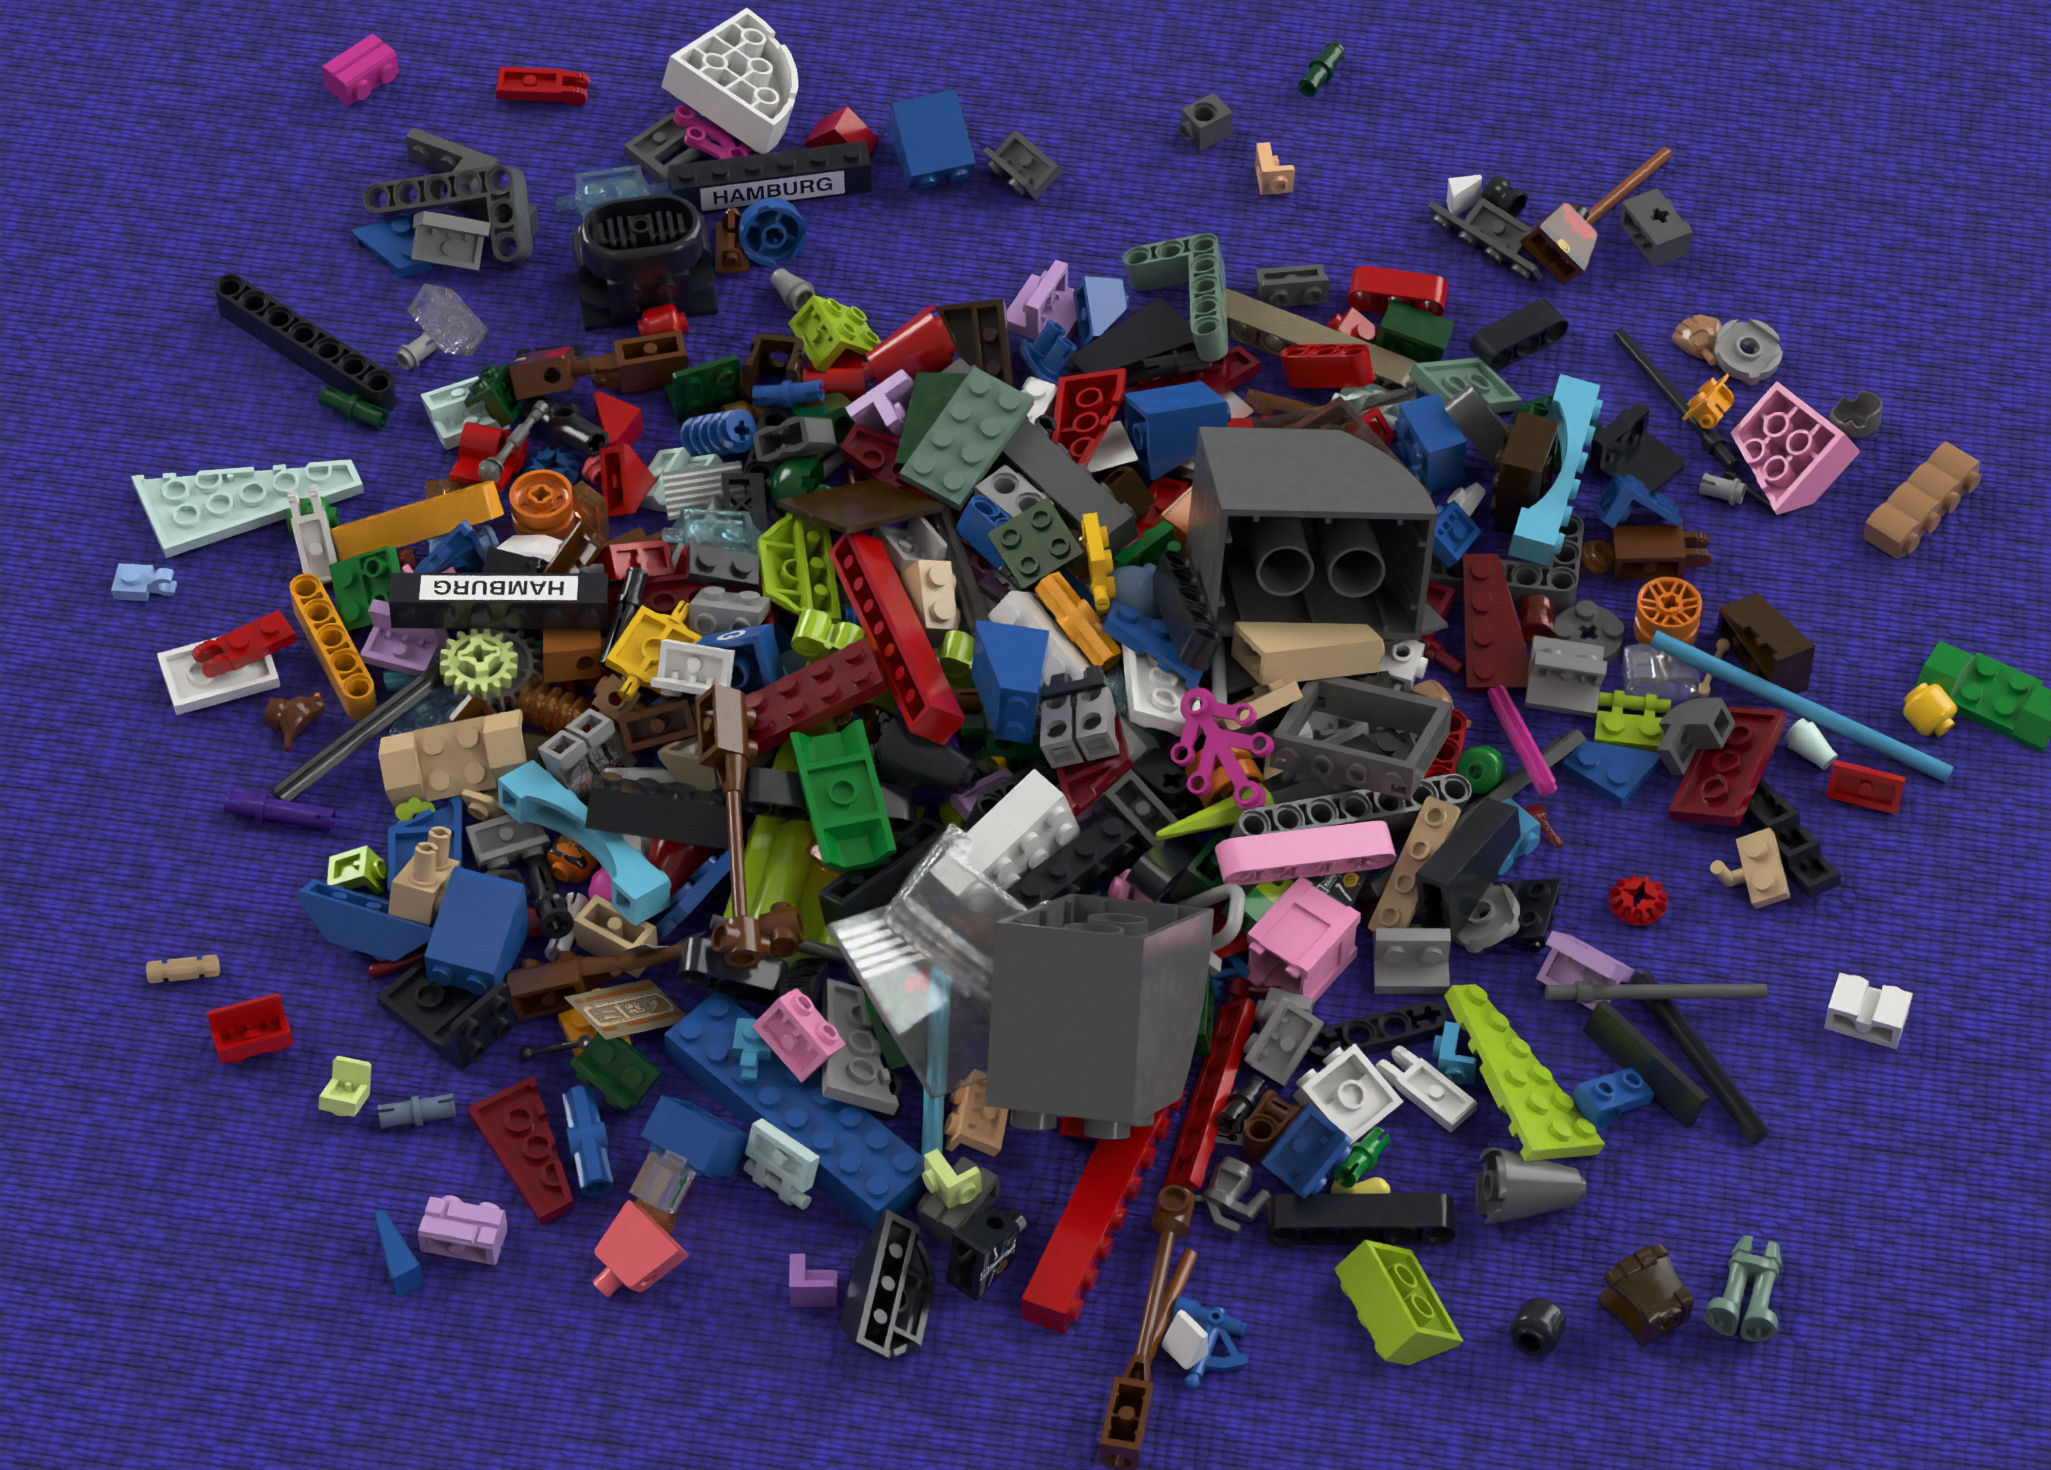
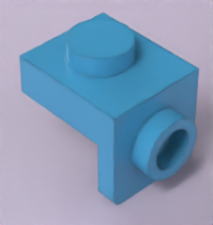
M1445 1021L1443 1036L1435 1035L1432 1057L1439 1058L1438 1071L1454 1084H1474L1477 1059L1456 1055L1460 1023Z

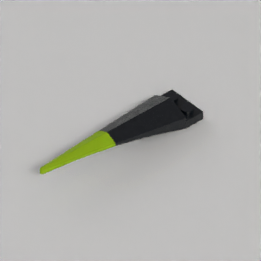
M1385 728L1369 735L1362 733L1339 744L1340 746L1404 761L1410 755L1398 732L1392 728ZM1283 771L1258 783L1266 793L1264 806L1361 789L1289 771ZM1247 789L1243 793L1242 799L1248 800L1252 795V790ZM1233 796L1158 831L1155 840L1160 841L1234 825L1244 810L1236 805Z

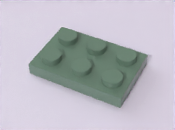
M1479 357L1414 363L1408 374L1418 383V388L1427 395L1438 393L1443 403H1446L1471 384L1476 387L1497 413L1516 411L1523 400Z

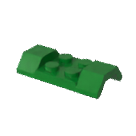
M1939 641L1925 662L1915 688L1925 682L1928 686L1938 684L1956 704L1957 715L2044 753L2051 738V689L2042 686V680L1977 652L1975 656L1946 642Z
M862 719L855 720L840 732L809 737L799 732L790 733L798 766V774L823 867L843 873L877 866L895 854L896 845Z

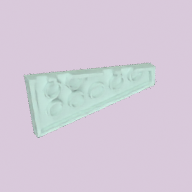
M351 459L310 462L304 468L287 469L286 464L273 465V470L254 471V467L202 470L195 476L177 477L176 473H163V478L144 479V475L131 476L133 486L165 558L286 519L287 508H290L287 490L295 489L299 498H309L308 485L317 484L320 496L327 498L330 504L364 493L363 483Z

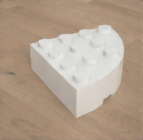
M745 8L671 55L661 87L698 111L702 116L707 117L725 129L729 134L750 146L754 151L765 154L779 143L786 131L798 90V74L790 51L786 45H780L774 38L776 32L759 16Z
M1033 769L928 869V872L966 908L978 914H1004L1005 890L1082 833L1065 795L1038 771Z

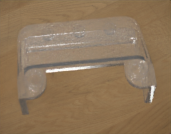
M951 822L925 852L884 910L883 919L885 925L892 933L981 1002L991 1006L996 922L1029 909L965 860L971 850L972 840L963 830ZM1051 900L1043 901L1039 903L1037 906L1050 902Z

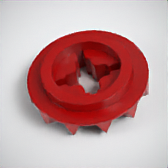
M1633 873L1627 879L1619 878L1616 885L1610 889V909L1618 919L1625 923L1636 926L1649 925L1662 918L1667 910L1668 893L1662 889L1661 881H1651L1648 874L1644 878L1636 877ZM1643 892L1644 899L1634 907L1633 897L1637 893Z

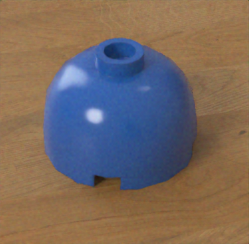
M774 197L762 198L750 204L741 215L738 225L740 243L746 255L757 264L765 266L778 265L775 260L788 258L790 261L794 259L803 249L807 237L804 220L795 206L784 199Z

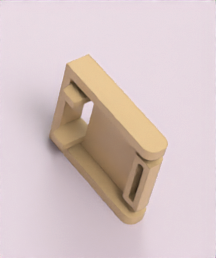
M1281 679L1269 683L1268 686H1261L1259 684L1253 687V695L1232 705L1248 703L1256 710L1257 719L1303 698V695L1296 681L1283 683ZM1249 710L1241 712L1240 720L1248 718ZM1214 717L1220 729L1233 731L1242 727L1234 720ZM1202 730L1201 735L1206 736Z

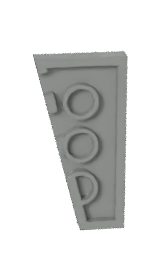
M827 978L822 987V1017L836 1028L839 1036L845 1042V1046L830 1056L822 1065V1096L894 1115L899 1104L896 1095H891L889 1089L891 1078L888 1069L883 1068L880 1060L882 1049L871 1031L872 1024L868 1015L863 988Z

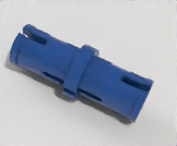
M821 379L793 383L792 380H783L781 384L755 385L752 389V398H758V400H754L753 403L756 408L782 404L787 408L794 407L795 403L822 402L825 397V390H819V387L824 385Z

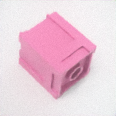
M1300 876L1247 933V943L1250 945L1248 946L1249 962L1247 965L1249 975L1246 980L1257 986L1261 984L1263 986H1281V990L1313 998L1314 1004L1357 956L1358 947L1355 946L1356 926L1360 923L1361 913L1350 906L1346 907L1314 887L1310 881Z

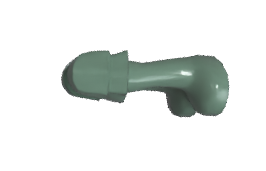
M1743 1235L1731 1251L1732 1258L1728 1262L1729 1278L1723 1298H1713L1708 1302L1704 1311V1321L1718 1333L1725 1336H1733L1737 1331L1740 1308L1746 1283H1752L1754 1286L1740 1333L1742 1339L1746 1341H1766L1775 1336L1778 1328L1776 1314L1768 1309L1773 1284L1779 1277L1778 1268L1782 1266L1780 1247L1777 1242L1768 1241L1763 1257L1752 1255L1753 1236Z

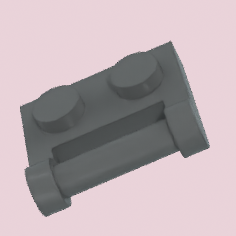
M671 112L624 145L625 155L647 171L660 186H664L670 181L668 166L691 163L700 156L706 157L708 153L698 148L690 147L665 165L660 163L686 145L684 137L689 127L676 124L673 120L674 112Z

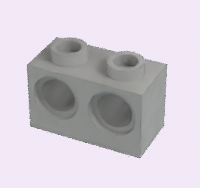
M1007 465L1002 466L975 486V496L980 495L991 499L1011 518L1047 497L1053 506L1055 504L1046 493L1039 492L1028 483L1022 474L1015 473Z

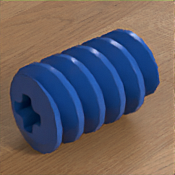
M744 409L690 417L681 427L680 440L682 446L691 457L717 454L718 456L746 452L753 445L756 425L752 415Z

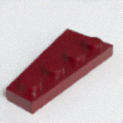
M1238 345L1228 349L1227 354L1223 358L1211 361V367L1208 369L1181 373V376L1178 378L1175 375L1147 381L1143 378L1137 380V386L1126 389L1124 394L1202 381L1221 396L1261 373V362ZM1123 398V400H1122V402H1121V404H1120V407H1121L1123 410H1124V398Z
M1463 554L1466 692H1488L1490 688H1496L1498 685L1504 686L1507 692H1526L1530 658L1499 554Z
M534 1075L467 1108L470 1120L540 1226L574 1209L573 1198L558 1156L555 1140L548 1124L545 1108L541 1101Z

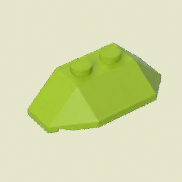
M788 512L785 517L776 522L757 541L763 596L770 597L771 602L790 615L800 617L803 610L815 609L827 614L831 618L832 623H839L842 618L836 573L828 554L832 549L830 529L827 526Z

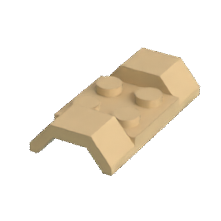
M522 709L382 737L378 755L384 788L393 808L396 809L401 803H408V800L412 797H418L421 803L424 801L433 802L461 796L464 789L475 792L497 789L498 778L528 763L521 731L523 721Z

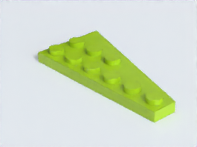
M1476 984L1452 985L1444 997L1456 1022L1460 1023V1028L1467 1031L1471 1037L1468 1046L1471 1053L1479 1054L1483 1062L1479 1069L1498 1108L1508 1114L1512 1121L1508 1129L1512 1137L1520 1138L1524 1146L1520 1151L1524 1162L1598 1155L1605 1146V1143L1596 1133L1595 1126L1586 1120L1574 1107L1573 1099L1561 1090L1553 1080L1551 1072L1542 1066L1531 1053L1530 1046L1519 1038L1510 1027L1508 1019L1499 1013L1489 1001L1487 993Z

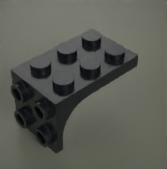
M424 957L377 996L378 1006L461 1072L471 1063L478 1062L489 1047L496 1041L506 1038L515 1026L510 986L507 983L501 981L489 992L482 995H477L469 990L451 985L443 986L428 980Z

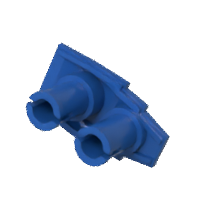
M1049 319L1046 322L1045 327L1034 342L1022 339L1019 348L1028 377H1034L1055 384L1058 387L1059 377H1064L1061 369L1073 352L1077 350V347L1070 340H1064L1062 336L1065 335L1066 330L1057 322H1053V320Z

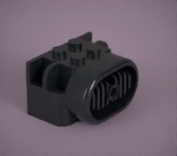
M655 194L610 200L590 210L584 217L581 226L572 233L575 274L585 331L638 325L637 320L642 319L644 310L668 303L673 304L678 313L685 312L686 318L719 313L706 221L696 207L686 199L670 194Z

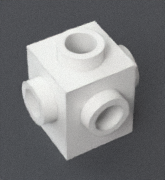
M1405 640L1397 645L1385 646L1384 656L1381 658L1380 670L1377 672L1376 681L1393 686L1396 683H1400L1403 685L1402 691L1410 693L1415 679H1423L1428 659L1423 657L1425 644L1418 642V640Z

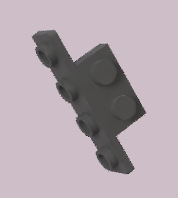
M1482 197L1465 220L1460 219L1433 201L1429 204L1428 208L1434 215L1433 222L1446 231H1449L1450 228L1460 233L1458 237L1471 247H1475L1476 244L1486 249L1484 253L1493 261L1501 264L1504 260L1512 265L1511 270L1522 279L1527 280L1531 277L1537 282L1542 279L1543 276L1537 266L1521 257L1526 248L1519 240L1531 227Z

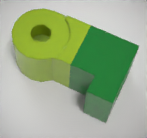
M1293 880L1258 883L1247 895L1245 894V908L1240 930L1246 936L1254 925L1290 888ZM1230 898L1228 899L1227 903L1225 904L1221 912L1227 919L1229 913Z

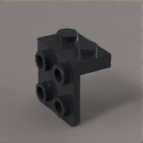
M1639 401L1629 410H1623L1616 420L1606 428H1600L1596 431L1591 442L1589 465L1610 481L1615 473L1622 478L1629 474L1644 483V487L1650 490L1649 494L1652 495L1684 469L1685 460L1647 432L1650 409Z

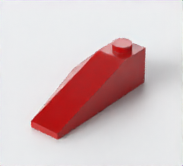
M1125 368L1059 377L1054 420L1057 427L1051 441L1055 445L1061 443L1068 450L1072 460L1077 465L1083 463L1086 467L1088 466L1124 398L1127 375Z

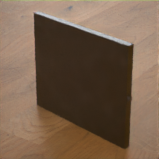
M874 478L777 500V507L845 534L943 512V504Z

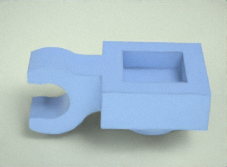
M119 563L111 589L113 599L148 601L150 593L172 596L175 594L177 582L172 581L174 571L169 568H160L155 572L153 565Z

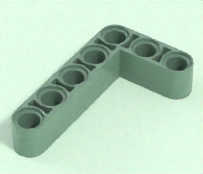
M1203 233L1137 246L1126 251L1122 259L1130 286L1135 291H1148L1189 282L1190 325L1199 358L1207 362L1223 358L1228 352L1225 264L1217 237L1214 234Z

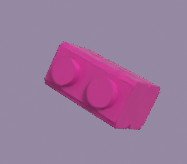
M373 33L321 67L325 88L334 96H337L346 106H350L357 100H364L370 95L372 90L383 83H390L399 73L397 54L386 43L383 44L382 40Z

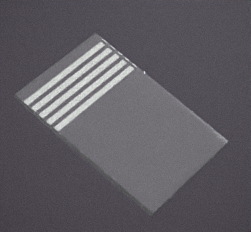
M921 894L855 916H849L830 923L826 927L931 1100L987 1080L991 1008Z

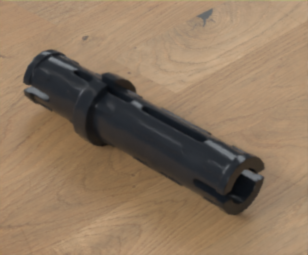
M637 567L627 568L621 593L615 597V613L601 659L598 662L599 667L605 671L617 673L615 670L605 666L606 657L640 607L643 606L641 598L646 581L649 578L648 573L643 569Z

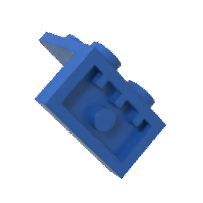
M1615 473L1593 508L1599 518L1612 528H1615L1618 522L1623 523L1627 519L1633 508V505L1630 504L1633 499L1679 527L1683 523L1682 518L1677 513L1679 508L1674 505L1672 500L1659 492H1656L1654 496L1650 495V490L1644 487L1645 484L1629 474L1622 478Z
M1455 500L1444 508L1440 504L1435 506L1438 516L1433 555L1442 560L1448 568L1461 558L1482 532Z

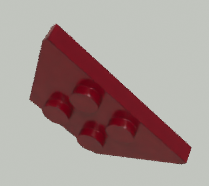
M1117 709L1115 737L1119 742V754L1088 761L1083 753V762L1056 768L1062 793L1065 795L1074 817L1080 815L1133 767Z

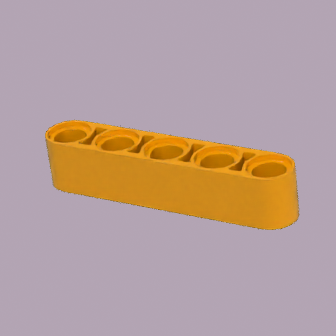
M494 480L346 523L332 528L330 531L339 561L386 546L399 548L449 533L464 519H467L471 526L504 515V511Z
M312 574L298 575L291 581L289 586L294 614L345 712L350 718L361 720L378 707L373 680L321 581Z

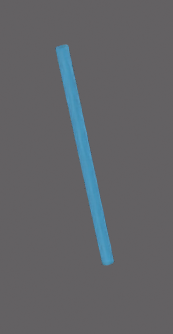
M1658 630L1651 641L1650 647L1940 781L1947 783L1954 768L1945 762Z

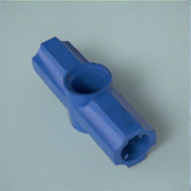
M584 1085L571 1087L567 1093L562 1094L563 1107L568 1123L566 1132L572 1162L575 1161L581 1195H587L592 1199L604 1197L606 1193L614 1189L613 1176L608 1160L610 1152L605 1124L600 1120L594 1089H589Z

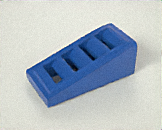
M380 1210L375 1213L377 1230L393 1292L397 1298H400L423 1286L420 1264L386 1212Z

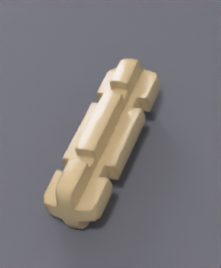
M217 955L202 956V960H197V957L168 959L165 964H162V960L149 961L146 964V976L149 983L164 982V978H169V981L198 979L201 974H204V978L217 977L220 974V962Z

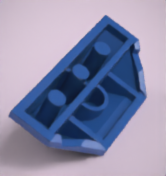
M314 879L298 891L297 898L327 942L339 945V948L344 951H360L373 955V958L378 961L391 960L395 962L428 942L436 922L435 919L431 925H426L388 914L389 899L338 885L325 884V882Z

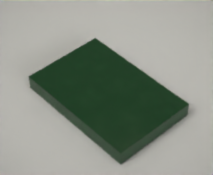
M917 372L895 461L899 469L904 467L968 374Z

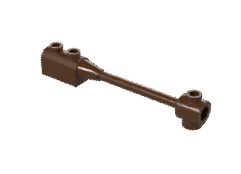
M714 684L696 700L698 752L700 765L716 768L723 794L726 797L733 917L724 922H719L715 926L711 945L714 951L724 953V962L733 967H749L759 963L762 958L767 956L770 949L769 937L760 935L759 921L748 916L741 795L746 768L749 762L755 759L758 752L757 742L748 739V730L755 723L756 712L754 709L746 707V696L742 691Z
M776 902L771 905L770 912L759 915L760 935L769 937V952L773 956L779 958L790 957L798 951V944L805 943L803 920L797 906L792 907L787 902ZM684 943L620 958L619 956L582 957L581 955L576 956L571 951H561L556 954L555 961L544 964L535 959L523 960L519 964V969L507 973V984L510 986L513 1010L518 1021L574 1009L564 997L589 992L591 988L620 976L626 971L681 959Z
M1179 1185L1164 1186L1158 1191L1151 1228L1160 1236L1135 1353L1131 1357L1123 1377L1114 1376L1099 1449L1101 1463L1113 1470H1135L1139 1465L1153 1400L1154 1382H1151L1150 1353L1175 1239H1181L1188 1235L1196 1200L1191 1191Z

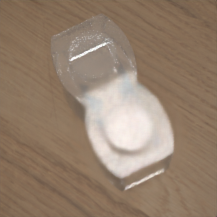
M1645 643L1624 647L1622 670L1625 695L1646 697L1647 693L1656 694L1657 698L1663 697L1673 700L1697 697L1700 682L1699 670L1658 651Z

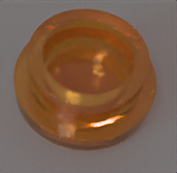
M1590 540L1582 546L1581 559L1588 570L1595 574H1603L1610 569L1613 563V551L1611 546L1603 540Z

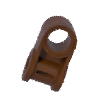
M1268 1090L1261 1098L1256 1109L1245 1121L1242 1139V1153L1244 1157L1250 1162L1262 1164L1259 1161L1299 1114L1303 1106L1299 1104L1293 1106L1278 1098L1277 1093L1273 1090Z

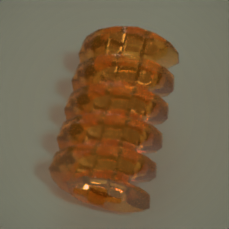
M530 677L525 682L517 703V710L522 709L523 722H531L535 727H543L545 731L555 732L556 734L561 730L567 732L566 726L589 708L596 712L599 711L598 707L592 703L587 707L588 702L586 698L580 696L575 701L574 693L567 692L563 695L562 688L555 687L551 690L550 683L542 682L539 685V681L535 677ZM586 724L580 730L588 733L591 731V726Z

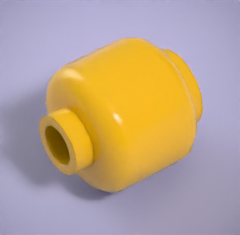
M1926 682L1922 683L1904 698L1903 701L1906 705L1904 706L1903 714L1920 735L1929 736L1935 733L1940 737L1955 725L1952 718L1957 712V706L1938 684L1928 686Z

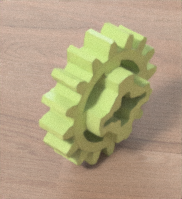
M471 629L470 635L467 636L462 631H458L457 641L448 638L446 649H441L440 675H444V684L446 686L454 684V694L456 695L464 690L467 692V695L470 693L474 695L480 694L483 701L487 700V693L492 692L497 697L501 696V686L510 689L512 678H517L518 653L513 652V642L503 643L504 634L500 632L493 637L491 636L490 629H485L483 634H478L477 629Z

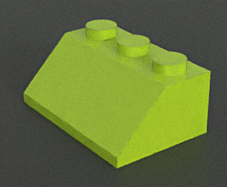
M1364 1240L1334 1268L1341 1280L1340 1286L1342 1291L1352 1300L1358 1311L1357 1317L1360 1323L1368 1329L1375 1342L1376 1352L1385 1361L1411 1365L1458 1347L1463 1342L1412 1250Z

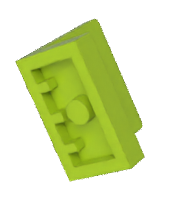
M812 295L788 323L795 336L804 341V351L814 368L822 372H826L827 368L834 363L845 349L865 355L881 342L879 337L867 325V317L860 309L855 306L847 307L841 305L832 298L824 299Z

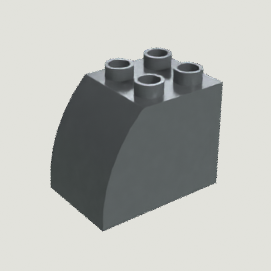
M1199 427L1185 552L1186 556L1193 563L1220 632L1224 637H1233L1234 622L1368 624L1382 639L1421 640L1438 513L1427 491L1405 467L1371 444L1344 431Z
M1071 893L997 921L995 927L985 1106L1011 1109L1010 1125L1029 1130L1054 1129L1057 1127V1117L1084 1118L1083 1133L1087 1136L1101 1139L1130 1137L1131 1126L1153 1125L1155 1112L1180 1100L1190 1069L1207 984L1214 909Z

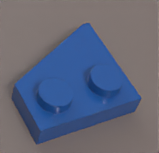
M414 214L352 229L354 242L357 245L363 243L367 246L374 258L381 263L387 264L389 269L399 277L432 270V263L411 260L416 231L415 228H412Z
M1585 740L1563 762L1562 772L1622 807L1661 765L1662 758L1657 752Z

